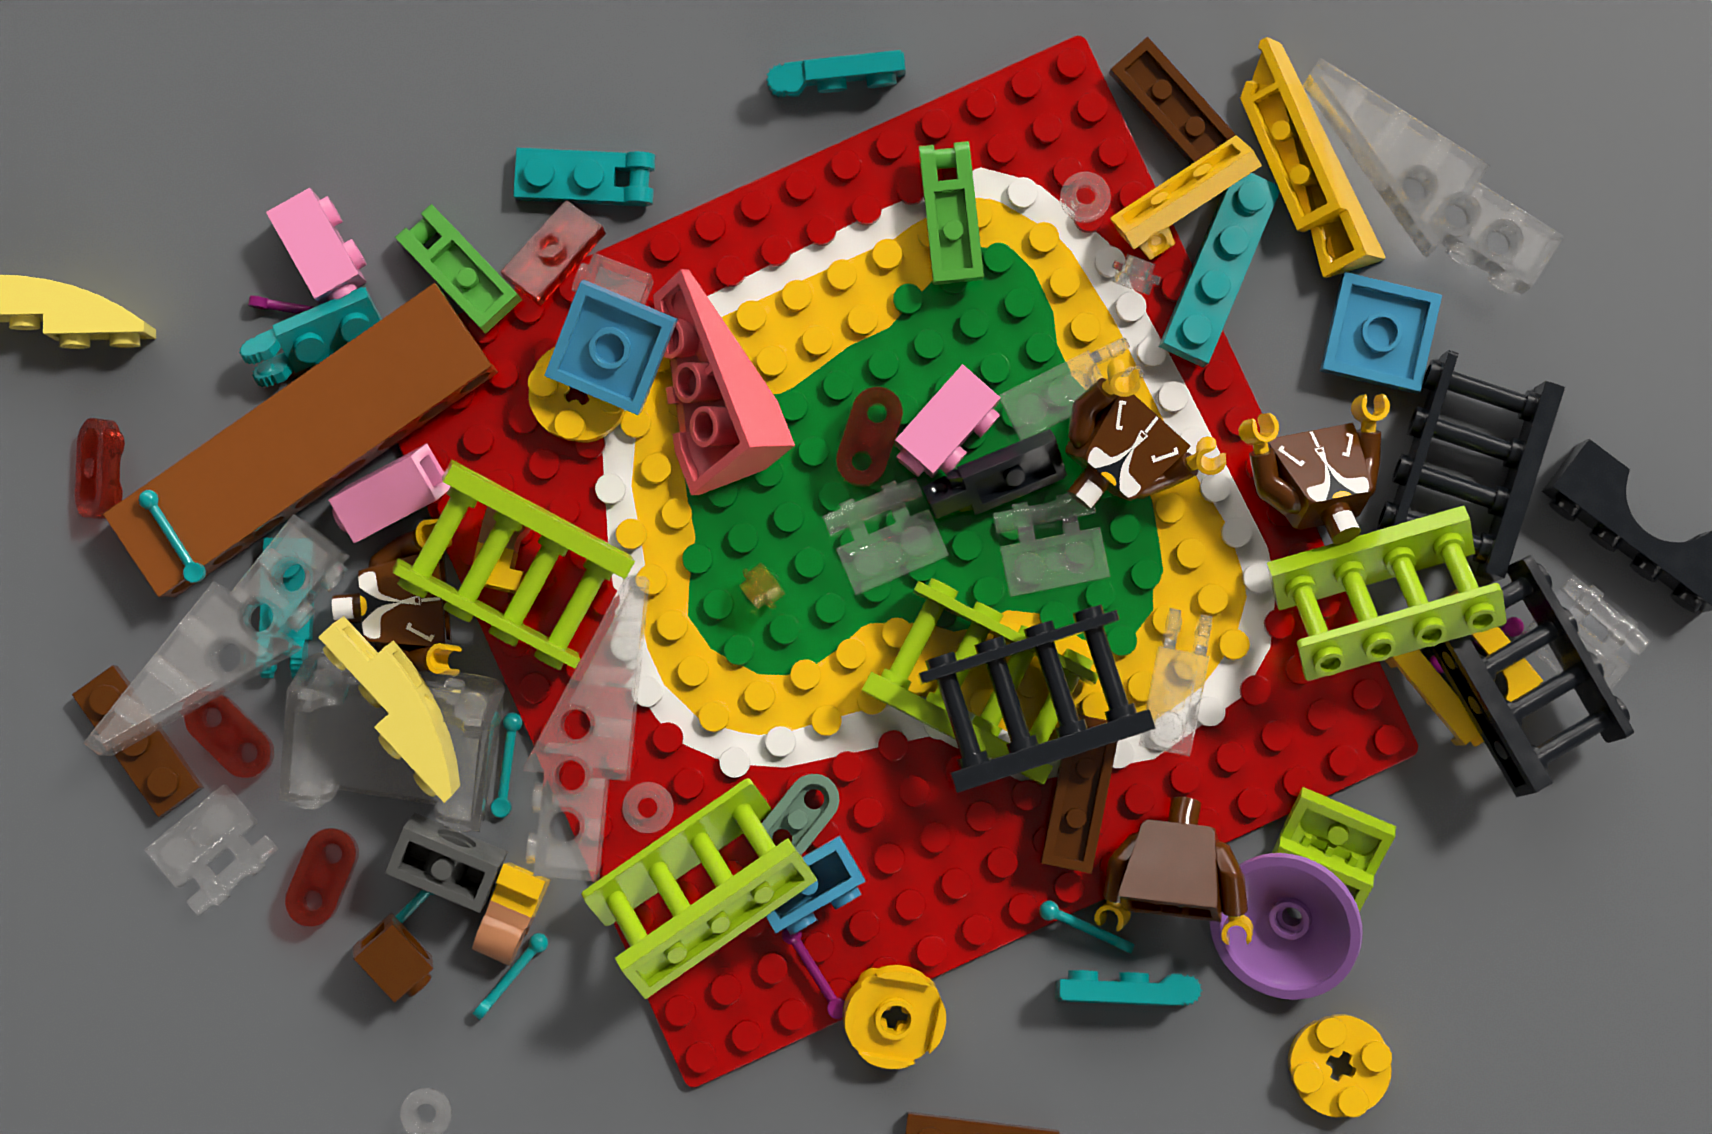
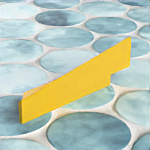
M1263 38L1258 45L1261 55L1251 81L1245 82L1240 99L1297 231L1306 232L1311 230L1323 277H1332L1384 260L1386 258L1283 45L1271 38Z

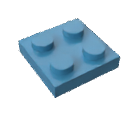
M1344 272L1341 275L1320 372L1418 394L1421 392L1442 295Z
M582 280L577 288L544 376L639 415L643 410L678 319L589 281Z

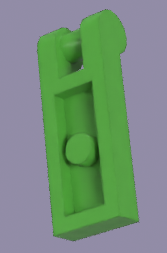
M969 141L953 143V148L937 150L934 149V145L919 146V161L933 285L983 280L984 273ZM955 168L957 179L938 181L937 169Z
M430 204L420 213L423 218L410 230L405 227L395 238L486 334L522 299L453 225ZM436 233L441 235L442 237L428 250L423 246Z

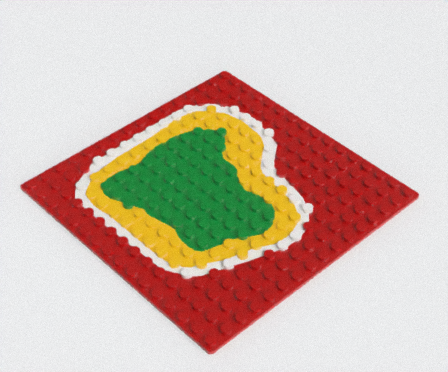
M1078 35L513 289L521 297L522 301L486 334L465 312L458 314L498 373L398 442L403 455L427 443L444 472L452 459L630 554L635 560L626 579L616 574L612 575L610 581L604 579L571 639L568 648L576 651L581 659L576 669L565 663L561 670L547 665L534 656L536 648L521 640L518 641L516 646L503 642L489 633L491 624L477 618L595 882L744 779H751L772 810L791 786L802 776L820 774L829 778L835 784L839 792L838 809L801 856L803 857L840 835L866 881L857 886L861 895L847 904L834 909L832 903L829 902L815 910L813 913L817 920L801 930V941L836 997L842 998L844 1001L850 989L857 983L859 976L867 969L902 965L914 968L932 979L1058 921L1056 919L1047 921L1041 917L1039 909L1045 901H1054L1058 905L1059 910L1071 915L1105 899L1103 897V889L1109 857L1130 834L1139 832L1144 820L1168 822L1170 802L1173 797H1188L1200 801L1201 808L1198 825L1215 828L1219 841L1227 843L1289 814L1302 787L1323 796H1329L1413 757L1419 748L1379 661L1311 681H1307L1304 677L1297 641L1308 637L1297 606L1283 610L1278 609L1273 595L1267 562L1325 545L1316 527L1304 530L1293 528L1285 515L1262 500L1256 492L1249 453L1254 451L1253 445L1246 444L1240 438L1239 427L1244 420L1253 418L1256 421L1257 430L1260 434L1258 416L1262 412L1224 331L1222 330L1209 364L1204 368L1158 347L1189 275L1192 263L1173 224L1169 228L1175 244L1150 260L1139 247L1133 249L1126 242L1110 219V217L1155 189L1156 186L1092 50L1084 37ZM969 141L984 278L978 281L933 285L919 161V146L934 145V149L937 150L953 148V143ZM955 168L937 169L938 181L957 179ZM681 269L689 270L777 399L795 446L766 470L701 495H691L674 450L672 434L679 433L680 431L676 404H668L666 388L673 386L670 359L664 356L643 410L639 415L625 410L621 423L611 433L592 442L567 441L550 434L538 422L530 407L528 378L539 359L556 346L577 288L582 280L589 281L655 309L653 295ZM1115 358L1122 359L1125 364V372L1120 377L1128 376L1134 369L1139 370L1141 383L1140 388L1134 395L1191 446L1187 452L1195 454L1197 442L1203 437H1212L1216 440V448L1204 454V456L1214 458L1220 453H1226L1225 468L1215 475H1207L1198 470L1196 476L1174 487L1142 499L1136 498L1132 501L1114 496L1106 490L1095 506L1089 510L1073 499L1067 492L1084 470L1065 453L1069 442L1068 431L1072 404L1099 379H1108L1107 366L1111 360ZM963 364L1001 397L999 404L994 409L1000 414V417L981 438L973 432L963 443L961 448L967 454L954 469L1051 429L1056 438L1067 476H1065V479L978 515H975L973 510L965 512L957 510L936 519L928 504L923 487L947 475L942 470H939L933 478L924 471L919 477L914 475L896 458L901 451L895 446V439ZM570 387L569 393L565 395L568 402L578 400L581 405L586 404L590 400L586 393ZM446 493L438 500L427 505L432 519H439L449 501L450 496ZM479 501L474 508L468 507L451 538L452 546L446 548L461 584L473 565L480 530L487 508L485 504ZM530 529L529 534L521 540L515 570L527 573L541 547V544L538 543L541 534ZM571 550L567 551L565 557L559 555L523 624L550 637L587 570L583 567L586 558ZM931 578L952 587L958 591L955 600L972 609L976 601L993 608L1004 615L1000 623L1016 632L1019 631L1021 625L1031 627L1053 620L1055 629L1074 624L1073 613L1101 604L1104 613L1117 610L1120 620L1103 627L1128 703H1134L1137 712L1150 709L1156 729L1119 740L1117 743L1092 874L1040 863L1061 759L1048 763L1053 768L1045 784H1039L1017 773L955 793L949 773L960 770L957 759H960L961 755L956 740L862 692V688L871 672L881 676L885 668L890 670L925 603V599L913 593L918 581L928 585ZM483 587L477 600L505 613L515 594ZM1346 591L1317 600L1328 631L1358 623ZM943 610L908 678L912 682L908 691L925 700L929 692H936L938 688L937 680L921 685L918 674L928 670L925 663L926 660L951 652L956 653L971 623ZM989 633L985 641L997 638V636ZM1084 633L1054 642L1057 652L1061 655H1064L1068 648L1093 661ZM1011 656L1005 658L1007 663ZM1035 656L1016 690L1029 732L1049 695L1039 660ZM1093 663V665H1092V667H1091L1090 670L1096 672V669H1095V666H1094V663ZM986 664L970 669L961 686L971 722L975 715L981 716L994 690ZM1099 678L1095 685H1089L1079 679L1072 693L1077 713L1107 720L1104 712L1109 711ZM1002 717L998 727L1002 728L998 738L1010 743L1011 741ZM1057 722L1055 728L1060 727L1059 722ZM1055 728L1048 741L1058 738ZM811 789L805 794L804 802L810 809H818L824 803V796L821 791ZM778 829L773 834L772 840L776 846L787 838L792 843V835L786 829ZM744 833L718 850L733 876L759 858ZM702 863L676 879L690 905L716 888ZM659 892L633 909L647 935L673 918ZM766 916L647 998L682 1077L690 1087H698L843 1020V1017L835 1019L829 1015L827 1000L794 947L783 941L782 930L775 933ZM614 922L625 950L630 948V945L617 922Z

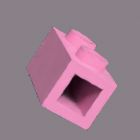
M308 188L266 212L311 294L320 304L332 299H340L367 283L360 271L367 263L352 239L344 243L335 226L343 221L328 196L320 200L313 190Z
M962 364L895 439V446L901 451L896 458L917 477L923 471L931 478L939 470L947 474L967 454L961 446L974 432L981 438L1000 417V414L994 409L999 404L1001 397Z
M426 443L345 486L328 501L333 507L332 513L335 522L342 531L349 534L353 543H356L438 500L449 490L450 486L443 483L442 476L444 471Z

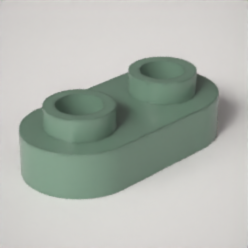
M808 774L802 776L791 786L762 822V825L771 839L778 829L788 830L792 835V844L799 854L802 855L836 813L839 806L838 789L829 778L823 775ZM811 789L821 791L824 796V803L818 809H810L804 802L805 794Z

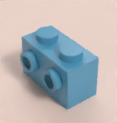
M840 835L802 857L812 870L817 881L766 916L775 933L787 928L790 935H793L817 920L813 912L831 902L834 909H838L861 895L857 886L866 880Z

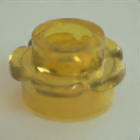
M761 562L750 571L746 568L743 569V575L747 580L740 584V587L748 599L758 609L764 604L770 609H775V602L784 596L785 592L774 576Z

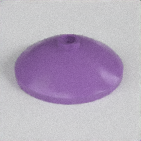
M1264 854L1239 864L1245 876L1248 911L1244 915L1252 921L1254 927L1251 942L1247 945V934L1244 928L1232 926L1228 929L1230 943L1226 945L1222 941L1221 933L1223 924L1228 916L1222 912L1221 922L1210 921L1212 939L1224 964L1239 980L1249 987L1276 998L1291 1000L1307 999L1324 994L1336 987L1351 971L1362 945L1363 930L1361 916L1348 888L1326 867L1313 860L1294 854ZM1292 907L1297 909L1302 918L1291 917L1286 908Z

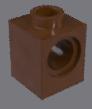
M392 912L353 946V959L394 1003L405 993L408 997L414 996L432 978L429 973L434 969L432 955Z

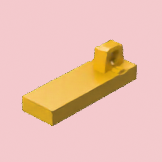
M1235 135L1110 217V219L1126 242L1133 249L1139 247L1151 260L1175 244L1169 226L1262 165L1254 150Z

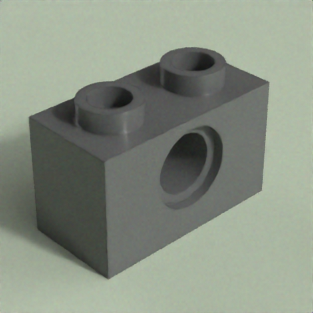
M414 813L401 831L385 874L480 913L491 895L508 851Z

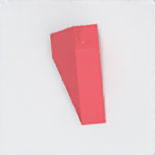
M681 269L653 295L655 310L678 319L664 353V357L670 359L673 386L666 388L668 404H676L680 432L672 434L677 459L691 495H701L766 470L793 448L795 444L777 399L691 272Z

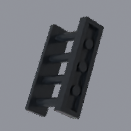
M1448 350L1440 356L1438 361L1432 359L1426 370L1422 387L1429 389L1424 408L1417 406L1411 417L1407 435L1413 436L1414 439L1409 455L1401 454L1398 459L1392 482L1399 484L1394 502L1386 501L1377 530L1421 518L1408 513L1417 485L1488 508V514L1494 515L1488 534L1482 533L1480 537L1473 535L1475 550L1473 561L1479 563L1475 576L1495 582L1506 577L1565 387L1544 381L1536 386L1533 392L1527 390L1525 394L1455 372L1454 367L1459 353ZM1447 390L1518 413V419L1524 420L1519 438H1512L1509 442L1439 419ZM1432 438L1503 460V466L1509 468L1504 486L1497 485L1493 489L1423 466Z
M1531 555L1509 564L1507 574L1512 582L1501 589L1503 591L1505 609L1523 600L1537 627L1486 657L1478 654L1469 638L1470 635L1430 647L1516 798L1537 793L1552 784L1553 782L1547 773L1548 764L1600 733L1606 743L1626 739L1634 734V730L1629 723L1630 714L1621 699L1613 695L1603 678L1604 669L1602 664L1583 644L1577 633L1578 625L1574 616L1568 609L1561 606L1552 590V580L1548 571L1540 563H1537ZM1548 644L1564 671L1511 702L1504 699L1494 682L1496 674ZM1575 689L1589 716L1537 747L1530 744L1520 727L1522 719L1570 690Z
M1102 604L1073 613L1074 624L1055 629L1053 620L1023 629L1026 639L1006 645L1004 636L974 645L977 655L957 661L955 652H951L925 661L928 670L918 674L920 683L922 685L937 680L961 758L957 759L960 770L949 773L955 793L1156 729L1150 709L1137 712L1134 703H1128L1103 627L1120 620L1117 610L1104 613ZM1081 633L1085 635L1109 711L1104 712L1107 722L1090 728L1087 727L1085 719H1079L1054 643ZM1034 648L1060 727L1055 728L1058 738L1038 744L1036 735L1030 736L1005 659L1006 657ZM986 664L1011 741L1006 744L1009 754L989 760L986 750L981 752L956 673Z

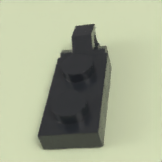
M1048 429L958 466L957 469L948 472L947 476H943L924 486L923 490L936 519L957 510L960 512L973 510L974 514L978 515L1065 479L1067 473L1056 438L1051 429Z

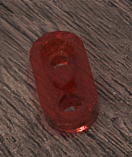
M871 387L865 389L856 397L836 457L837 468L841 477L851 485L859 487L872 485L883 476L903 414L899 398L887 388ZM876 405L882 406L887 412L886 419L880 423L872 422L867 415L868 410ZM858 453H865L869 455L872 463L868 469L860 471L852 465L853 457Z
M89 418L83 423L78 434L75 502L79 514L85 518L106 519L103 514L121 502L123 498V489L120 483V460L124 451L125 441L118 425L113 420Z
M204 692L195 696L188 703L184 714L187 730L229 773L241 778H253L262 775L269 769L274 759V745L270 737L232 699L221 693ZM212 708H217L222 715L221 722L216 727H211L206 721V715ZM248 743H252L257 748V756L252 762H246L241 755L242 748Z
M328 828L318 831L308 841L285 897L286 910L296 923L309 927L318 926L328 922L337 912L359 858L358 844L350 833L339 828ZM333 843L337 844L342 850V857L337 863L330 862L326 857V849ZM312 890L317 891L322 896V905L317 910L309 908L306 903V897Z

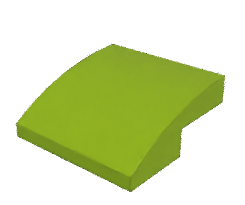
M1302 787L1272 853H1288L1302 856L1326 867L1348 888L1360 912L1373 888L1374 876L1396 836V826Z

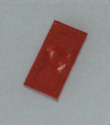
M566 200L501 270V274L508 283L541 306L606 235V232L601 224Z

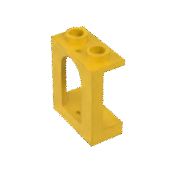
M1457 589L1452 591L1448 596L1458 594ZM1499 627L1471 634L1487 655L1511 642ZM1420 649L1385 660L1390 668L1397 667L1455 736L1451 739L1455 746L1467 745L1471 742L1476 747L1484 742L1459 697L1421 653ZM1525 658L1501 671L1507 685V692L1503 697L1510 702L1543 682V679Z

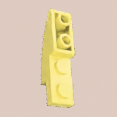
M0 275V322H9V328L37 330L40 329V322H43V334L59 341V347L68 349L90 348V340H109L111 347L135 348L140 347V339H156L155 328L122 306L98 294L49 279L21 275Z
M343 616L318 637L326 645L323 647L324 654L338 669L344 671L347 668L361 683L358 685L360 693L375 708L382 706L389 713L374 726L381 734L378 740L386 752L397 760L402 757L415 771L413 778L417 785L427 795L431 797L437 795L445 803L461 785L451 736L430 689L413 663L394 640L378 653Z

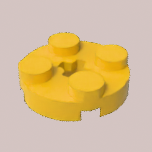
M555 347L550 349L539 359L528 378L529 403L534 416L550 434L567 441L592 442L607 436L621 423L625 410L589 394L587 395L590 400L584 405H581L578 400L568 402L565 395L569 393L570 386L544 376Z
M889 965L879 969H867L859 976L857 983L850 989L845 999L843 1025L852 1046L868 1063L885 1069H902L915 1064V1059L922 1057L927 1051L930 1054L939 1045L946 1027V1009L935 983L930 978L911 967ZM892 1006H900L901 1011L908 1014L906 1021L899 1020L895 1028H888L886 1019L881 1017L883 1012L890 1010Z
M1335 1014L1322 1017L1317 1021L1314 1020L1298 1032L1290 1046L1288 1068L1294 1088L1298 1096L1308 1106L1324 1115L1336 1118L1359 1117L1380 1101L1390 1083L1392 1053L1380 1033L1370 1024L1357 1017ZM1343 1051L1347 1052L1350 1055L1348 1063L1353 1067L1349 1076L1342 1074L1338 1080L1332 1079L1330 1076L1333 1069L1326 1064L1328 1058L1331 1055L1339 1058Z

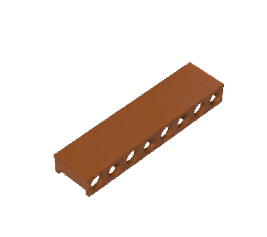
M433 283L106 511L103 515L156 595L160 598L162 596L176 598L196 583L189 582L184 578L183 570L185 566L151 512L140 506L138 499L143 491L152 490L158 495V506L192 560L205 567L206 577L492 378L498 371L487 359L457 315L445 293L439 289L436 283Z

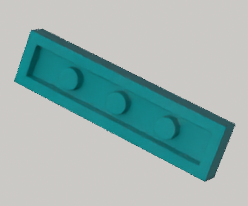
M1250 173L1223 191L1158 347L1203 368L1209 364L1280 193L1277 184Z

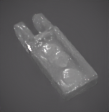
M1125 337L1118 339L1092 353L1088 350L999 395L1001 397L1000 402L1020 441L1070 418L1073 402L1095 382L1103 378L1097 365L1123 355L1130 348ZM1140 365L1126 368L1120 377L1128 376L1134 369L1139 370L1140 378L1145 374Z
M1169 609L1162 646H1159L1157 649L1146 710L1150 709L1156 729L1141 733L1138 746L1190 756L1210 656H1206L1212 627V616L1201 614L1196 622L1193 653L1175 649L1177 636L1182 625L1181 610Z

